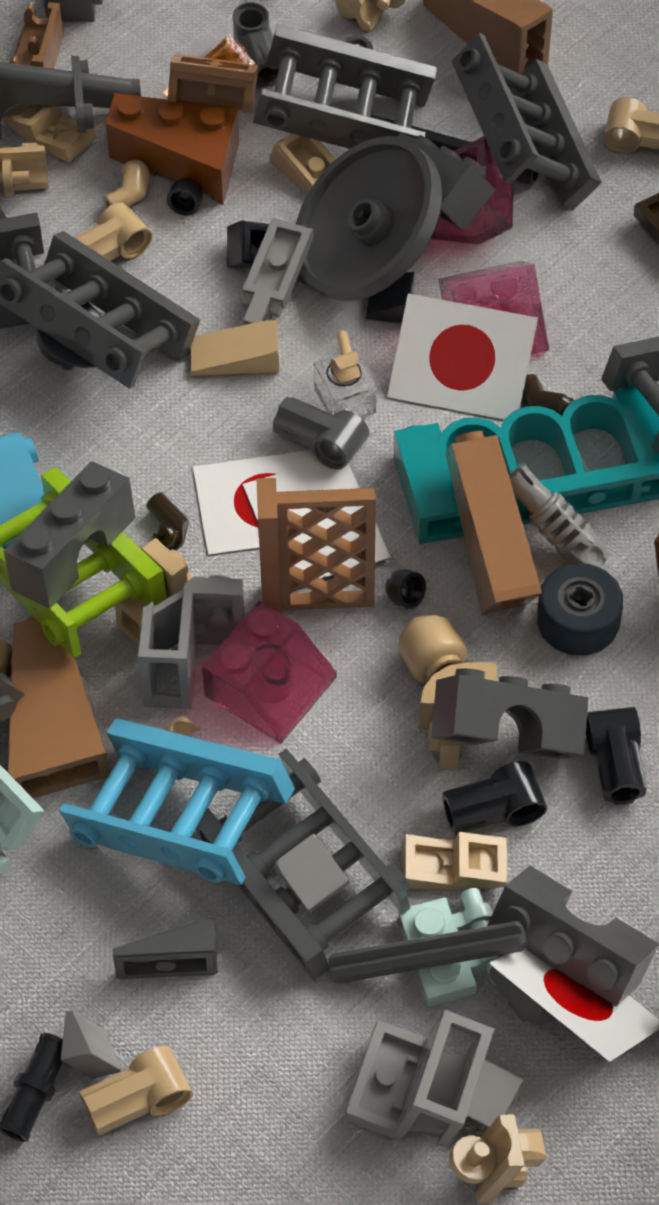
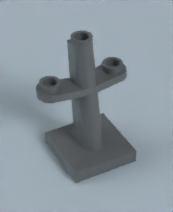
M71 55L72 71L0 62V139H2V117L9 108L15 105L75 107L77 132L86 133V129H94L92 107L110 108L114 93L141 96L140 78L128 79L90 74L88 60H80L79 56Z

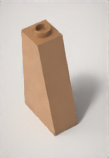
M423 0V6L467 44L478 33L485 35L497 64L519 74L535 59L548 65L553 9L539 0Z
M483 431L461 434L455 437L456 443L451 444L445 454L481 615L526 606L538 597L542 591L497 435L484 437Z
M33 616L25 621L13 624L11 681L25 695L16 703L15 711L10 716L8 773L32 798L108 777L106 752L75 658L60 644L58 646L52 645L45 636L41 624Z

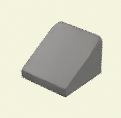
M315 834L306 838L275 862L280 878L308 913L312 912L350 883Z
M73 1010L67 1011L64 1023L61 1061L91 1078L121 1072L120 1063L104 1029Z
M485 1059L467 1117L489 1128L499 1115L509 1114L524 1079Z

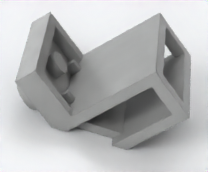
M215 575L209 578L194 577L184 583L183 590L154 606V602H151L143 607L138 662L144 707L192 709L197 645H245L246 628L243 579H232L222 575ZM178 644V650H168ZM158 663L178 664L181 695L155 694Z
M444 1010L428 1037L425 1038L378 1019L369 1039L342 1119L393 1139L403 1140L409 1130L439 1133L438 1143L450 1144L465 1123L494 1028ZM450 1027L476 1036L466 1055L442 1053Z

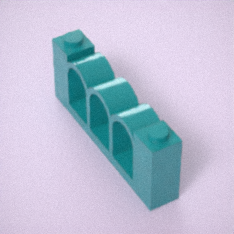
M636 387L614 390L613 398L603 395L581 397L568 405L562 416L556 411L545 407L526 406L513 411L507 416L501 428L492 421L478 417L463 418L452 422L442 433L439 423L412 425L405 429L394 431V461L419 544L464 536L445 452L451 444L456 443L455 437L474 431H483L484 437L497 435L508 475L518 467L512 450L516 444L526 440H538L554 448L560 458L565 476L539 481L550 492L556 491L561 493L566 503L569 502L573 506V510L579 514L659 499V452L657 453L652 447L659 431V416ZM586 429H599L608 432L620 445L626 464L585 472L574 435ZM515 496L523 525L530 524L529 510Z

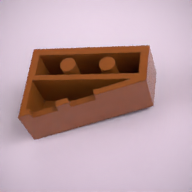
M114 93L106 120L109 158L123 164L132 160H140L145 163L150 175L154 177L157 173H160L175 180L191 178L192 181L200 184L202 191L212 195L213 201L224 205L239 146L238 108L176 101L175 103L168 102L167 99Z

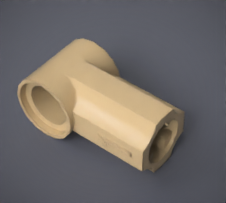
M631 97L616 99L612 102L603 136L605 145L614 152L625 154L634 152L639 146L659 150V113L647 111L642 102Z
M115 203L104 210L96 226L75 238L112 261L120 255L126 259L138 257L149 247L153 234L126 204Z
M158 1046L149 1049L137 1056L131 1062L129 1069L79 1091L87 1115L98 1136L148 1113H151L152 1116H162L174 1112L188 1103L193 1095L184 1073L169 1046Z

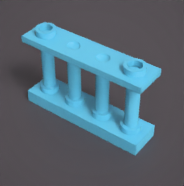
M115 718L106 734L117 751L119 760L89 810L63 803L59 810L70 828V835L77 842L87 847L100 845L196 872L204 879L214 883L224 880L242 885L246 877L232 852L234 846L259 802L271 800L287 804L295 790L282 761ZM145 767L158 771L129 821L109 816L110 811L135 769ZM187 778L199 781L198 786L171 832L149 827L176 780ZM229 789L241 792L213 844L191 838L217 791Z

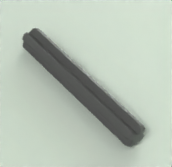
M512 921L340 952L329 957V972L331 978L340 984L521 952L527 946L526 933L520 922Z

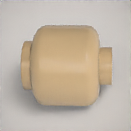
M438 615L419 616L411 620L400 635L397 644L401 659L412 677L420 684H426L433 674L449 665L465 663L468 655L466 645L454 625L446 617Z

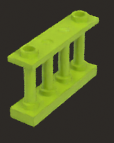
M55 466L41 474L44 490L41 502L0 525V583L41 624L45 636L52 645L58 646L60 644L73 658H76L82 654L77 632L78 627L129 597L132 599L139 598L145 605L154 602V606L167 599L163 570L124 532L109 547L89 538L86 539L84 544L94 554L77 563L79 579L68 590L102 570L105 572L112 571L120 581L68 612H65L57 603L49 609L12 591L3 552L5 549L2 545L18 537L71 482Z

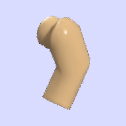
M132 160L122 166V187L103 197L106 208L115 203H124L130 207L146 197L150 173L145 163L140 160Z

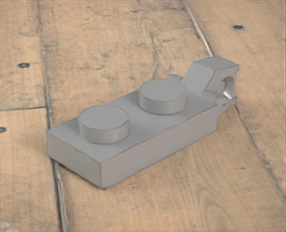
M275 218L271 219L242 289L244 295L242 307L248 308L243 319L246 325L270 320L271 315L279 317L282 309H285L313 241V229Z

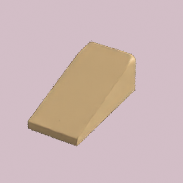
M292 133L273 145L269 157L285 175L307 194L319 176L335 160L333 155L320 141Z
M277 320L260 321L194 337L192 342L191 376L279 373Z

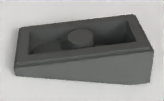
M215 919L194 922L114 948L113 961L116 978L134 979L212 975L218 973Z

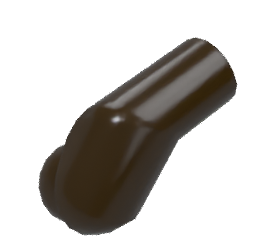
M526 375L522 397L527 406L545 407L556 411L562 416L565 408L574 401L573 398L567 397L563 393L544 391L537 375Z
M163 492L156 493L149 499L146 508L160 522L157 534L153 533L152 539L157 538L169 550L177 551L184 544L189 521Z

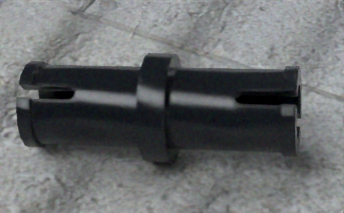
M41 1033L39 1042L24 1073H18L13 1082L16 1090L0 1122V1132L20 1142H27L29 1140L30 1132L44 1102H50L56 1091L52 1085L63 1064V1061H61L62 1038L50 1033Z

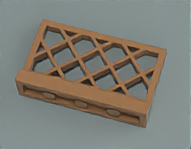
M256 478L263 625L282 624L281 610L374 607L375 488L277 492L276 478ZM364 506L351 515L341 510L344 507ZM309 508L312 511L304 516H300L288 509ZM326 518L336 523L328 529L317 525ZM350 531L360 535L351 542L342 538L343 535ZM301 533L312 537L303 544L293 539ZM325 546L336 550L328 556L318 552ZM350 558L360 562L352 568L342 564ZM302 560L313 564L305 570L294 566ZM327 572L336 576L328 582L318 578ZM352 584L362 590L344 591L342 589ZM303 586L313 590L308 593H293Z

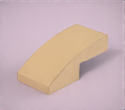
M15 105L2 117L4 123L30 143L45 145V152L69 163L96 139L94 129H86V133L77 132L76 119L64 116L60 106Z
M459 832L453 841L406 834L401 842V872L410 885L409 888L461 891L470 888L481 890L505 887L507 884V838Z

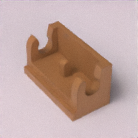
M48 2L45 15L47 18L45 19L36 17L33 13L34 6L32 3H29L25 8V25H23L15 56L10 59L9 63L54 69L64 36L60 3Z
M175 54L170 62L167 101L231 107L243 110V112L252 113L258 65Z

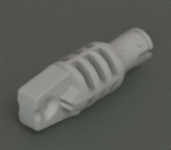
M525 463L515 468L509 474L514 495L529 510L528 517L532 525L539 528L538 531L543 536H546L547 541L554 545L559 554L570 563L591 564L601 568L610 556V553L587 521L584 522L582 516L573 510V506L569 502L566 503L561 493L556 491L550 492L528 469Z

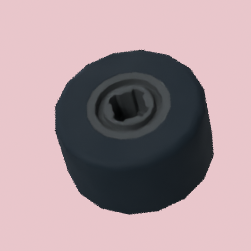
M581 563L559 567L546 577L541 586L542 593L539 595L537 608V626L543 639L554 649L569 655L585 656L602 651L614 641L620 629L623 611V593L614 577L604 569L591 564Z

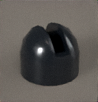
M191 178L177 180L171 186L167 195L169 207L174 212L184 216L196 213L203 199L202 187L200 184L192 181ZM182 192L189 194L186 200L180 197Z
M409 569L395 570L390 579L386 580L385 592L388 599L394 604L411 609L418 606L423 600L426 593V581L423 575ZM402 589L407 591L404 595L402 594Z

